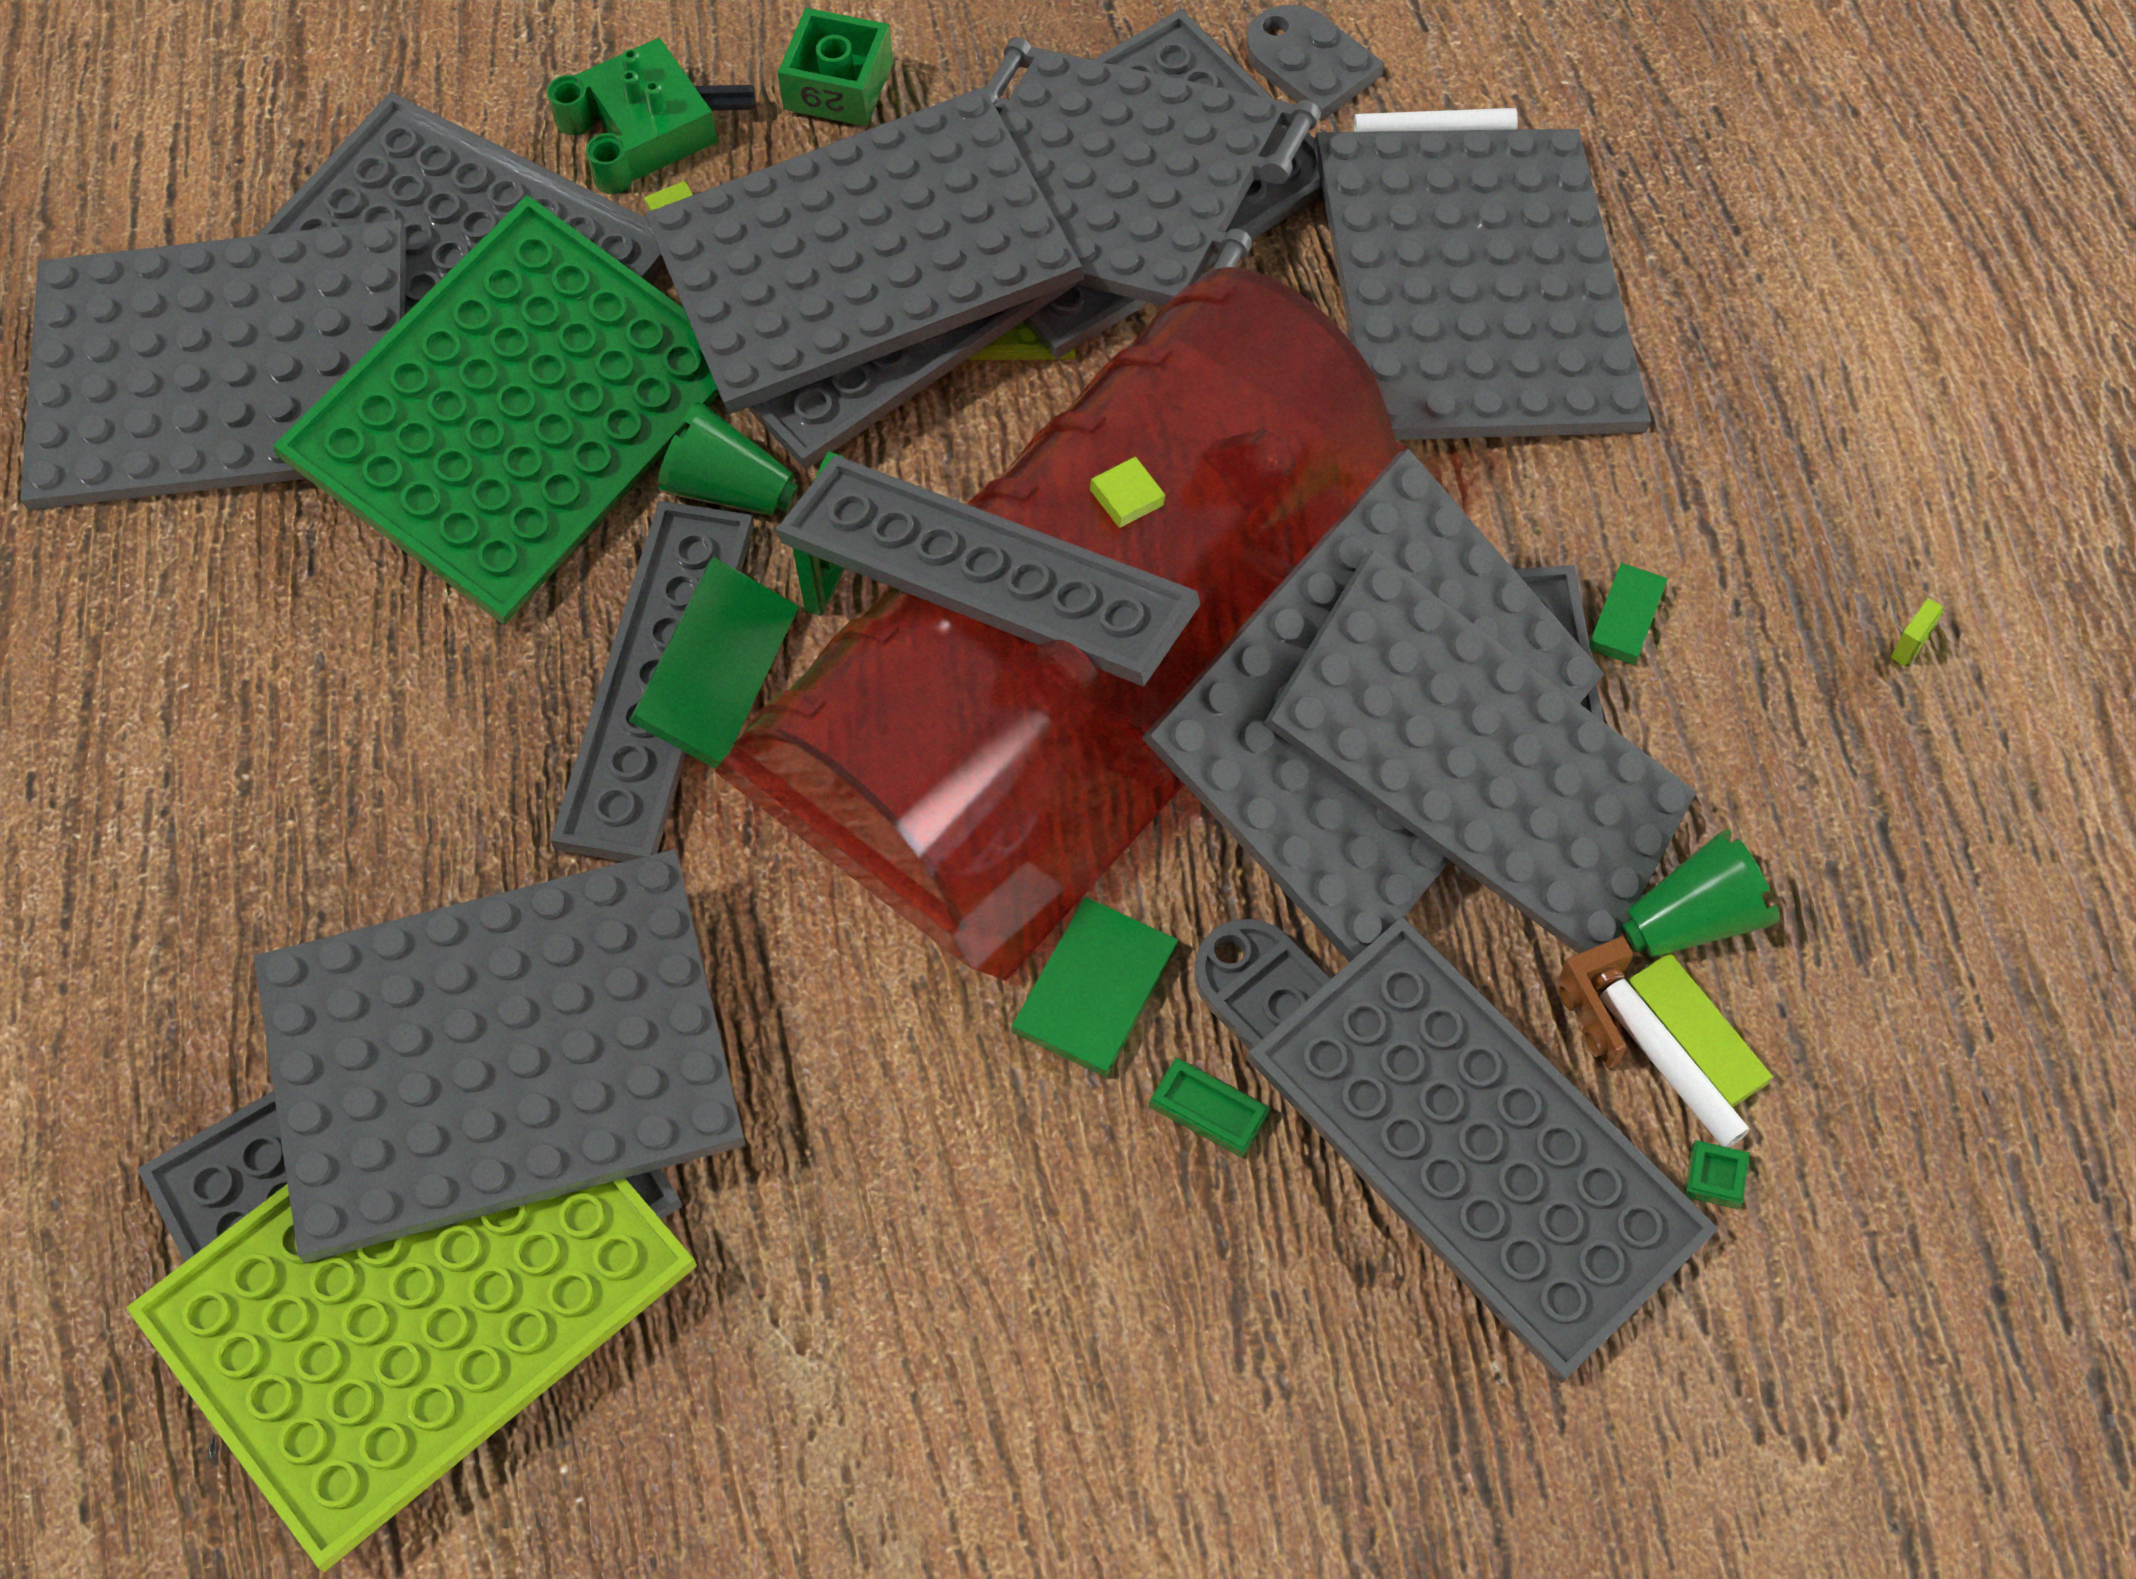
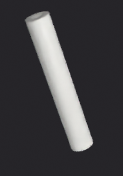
M1516 108L1354 115V132L1517 130L1518 124Z
M1624 978L1613 983L1600 995V1000L1721 1146L1728 1148L1733 1146L1750 1131L1746 1123Z

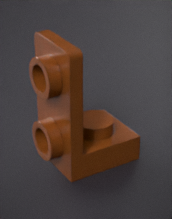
M1624 936L1567 958L1557 983L1558 992L1563 1004L1569 1011H1576L1584 1026L1582 1032L1589 1051L1595 1057L1600 1056L1607 1069L1619 1066L1625 1053L1626 1045L1597 992L1605 991L1616 981L1625 978L1633 952Z

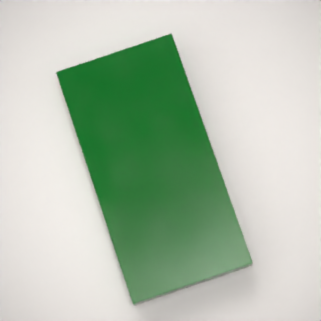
M713 557L696 586L629 721L710 767L719 770L726 762L799 606Z

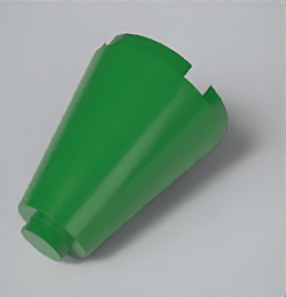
M699 402L694 403L682 420L690 424L689 429H684L680 436L674 435L668 447L658 476V482L661 483L658 490L669 495L772 517L778 513L779 509L787 512L798 490V485L792 483L794 473L709 407Z
M1726 829L1715 835L1626 910L1629 920L1622 924L1627 940L1636 953L1645 950L1650 957H1655L1769 928L1779 923L1780 915L1777 905L1774 904L1766 908L1761 896L1770 890L1765 877L1740 839L1731 842V830Z

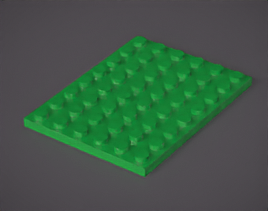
M526 195L273 445V449L278 458L505 625L668 450L674 435L680 436L683 430L690 426V424L682 420L691 406L699 402L708 407L719 395V392L684 308L537 201Z

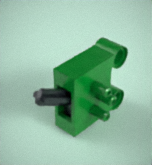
M660 37L634 49L625 50L622 54L576 75L559 76L550 82L546 92L556 128L561 133L566 135L583 134L591 128L594 118L597 116L608 131V133L592 138L586 146V155L595 187L606 194L621 193L628 189L633 181L717 143L718 139L712 111L751 110L756 106V91L753 85L694 86Z

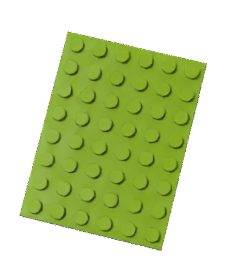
M625 1178L304 1263L298 1257L288 1184H286L128 1305L126 1309L315 1565L321 1571L326 1572L696 1268L697 1264L689 1252Z

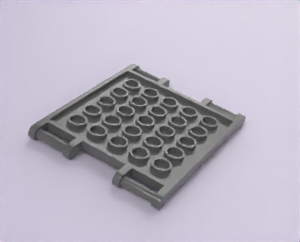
M1020 37L1011 38L1004 49V59L985 89L1082 265L1084 280L1073 284L1202 316H1214L1222 303L1221 293L1239 259L1247 256L1253 243L1251 237L1243 230L1230 229L1226 233L1231 220L1254 179L1274 184H1283L1287 181L1293 168L1291 162L1308 130L1314 129L1321 118L1320 108L1309 100H1302L1297 104L1287 103L1031 47L1026 40ZM1018 68H1027L1009 99L1000 98ZM1282 126H1288L1289 129L1276 153L1266 158ZM1212 255H1220L1204 286H1200L1195 290Z

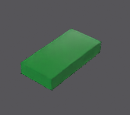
M1620 563L1590 640V650L1636 665L1668 578Z
M1175 1057L1149 1100V1108L1243 1159L1270 1114V1107Z

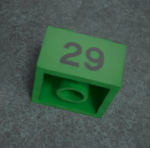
M805 7L777 72L783 110L867 127L893 64L890 25Z

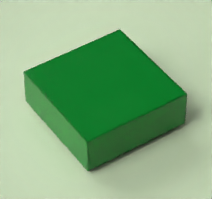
M1695 1140L1691 1147L1684 1195L1690 1199L1739 1210L1743 1204L1750 1152Z

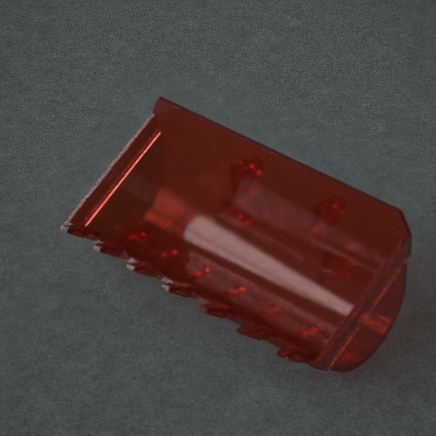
M1223 267L1204 273L1193 284L1182 288L1175 294L1130 347L1119 351L1112 357L1065 412L1054 416L1032 438L1001 477L988 482L967 503L969 506L1198 592L1200 606L1143 687L1095 668L1081 650L1067 641L1053 640L1037 645L888 585L877 601L861 617L850 620L830 640L810 668L789 690L778 692L759 711L741 737L733 744L730 753L721 761L715 772L963 964L974 970L1007 981L1184 785L1142 739L1145 733L1398 453L1406 450V447L1395 439L1382 393L1366 361L1345 333L1323 311L1285 284L1264 274L1243 268ZM1136 456L1166 495L1164 505L1119 528L1091 492V479Z

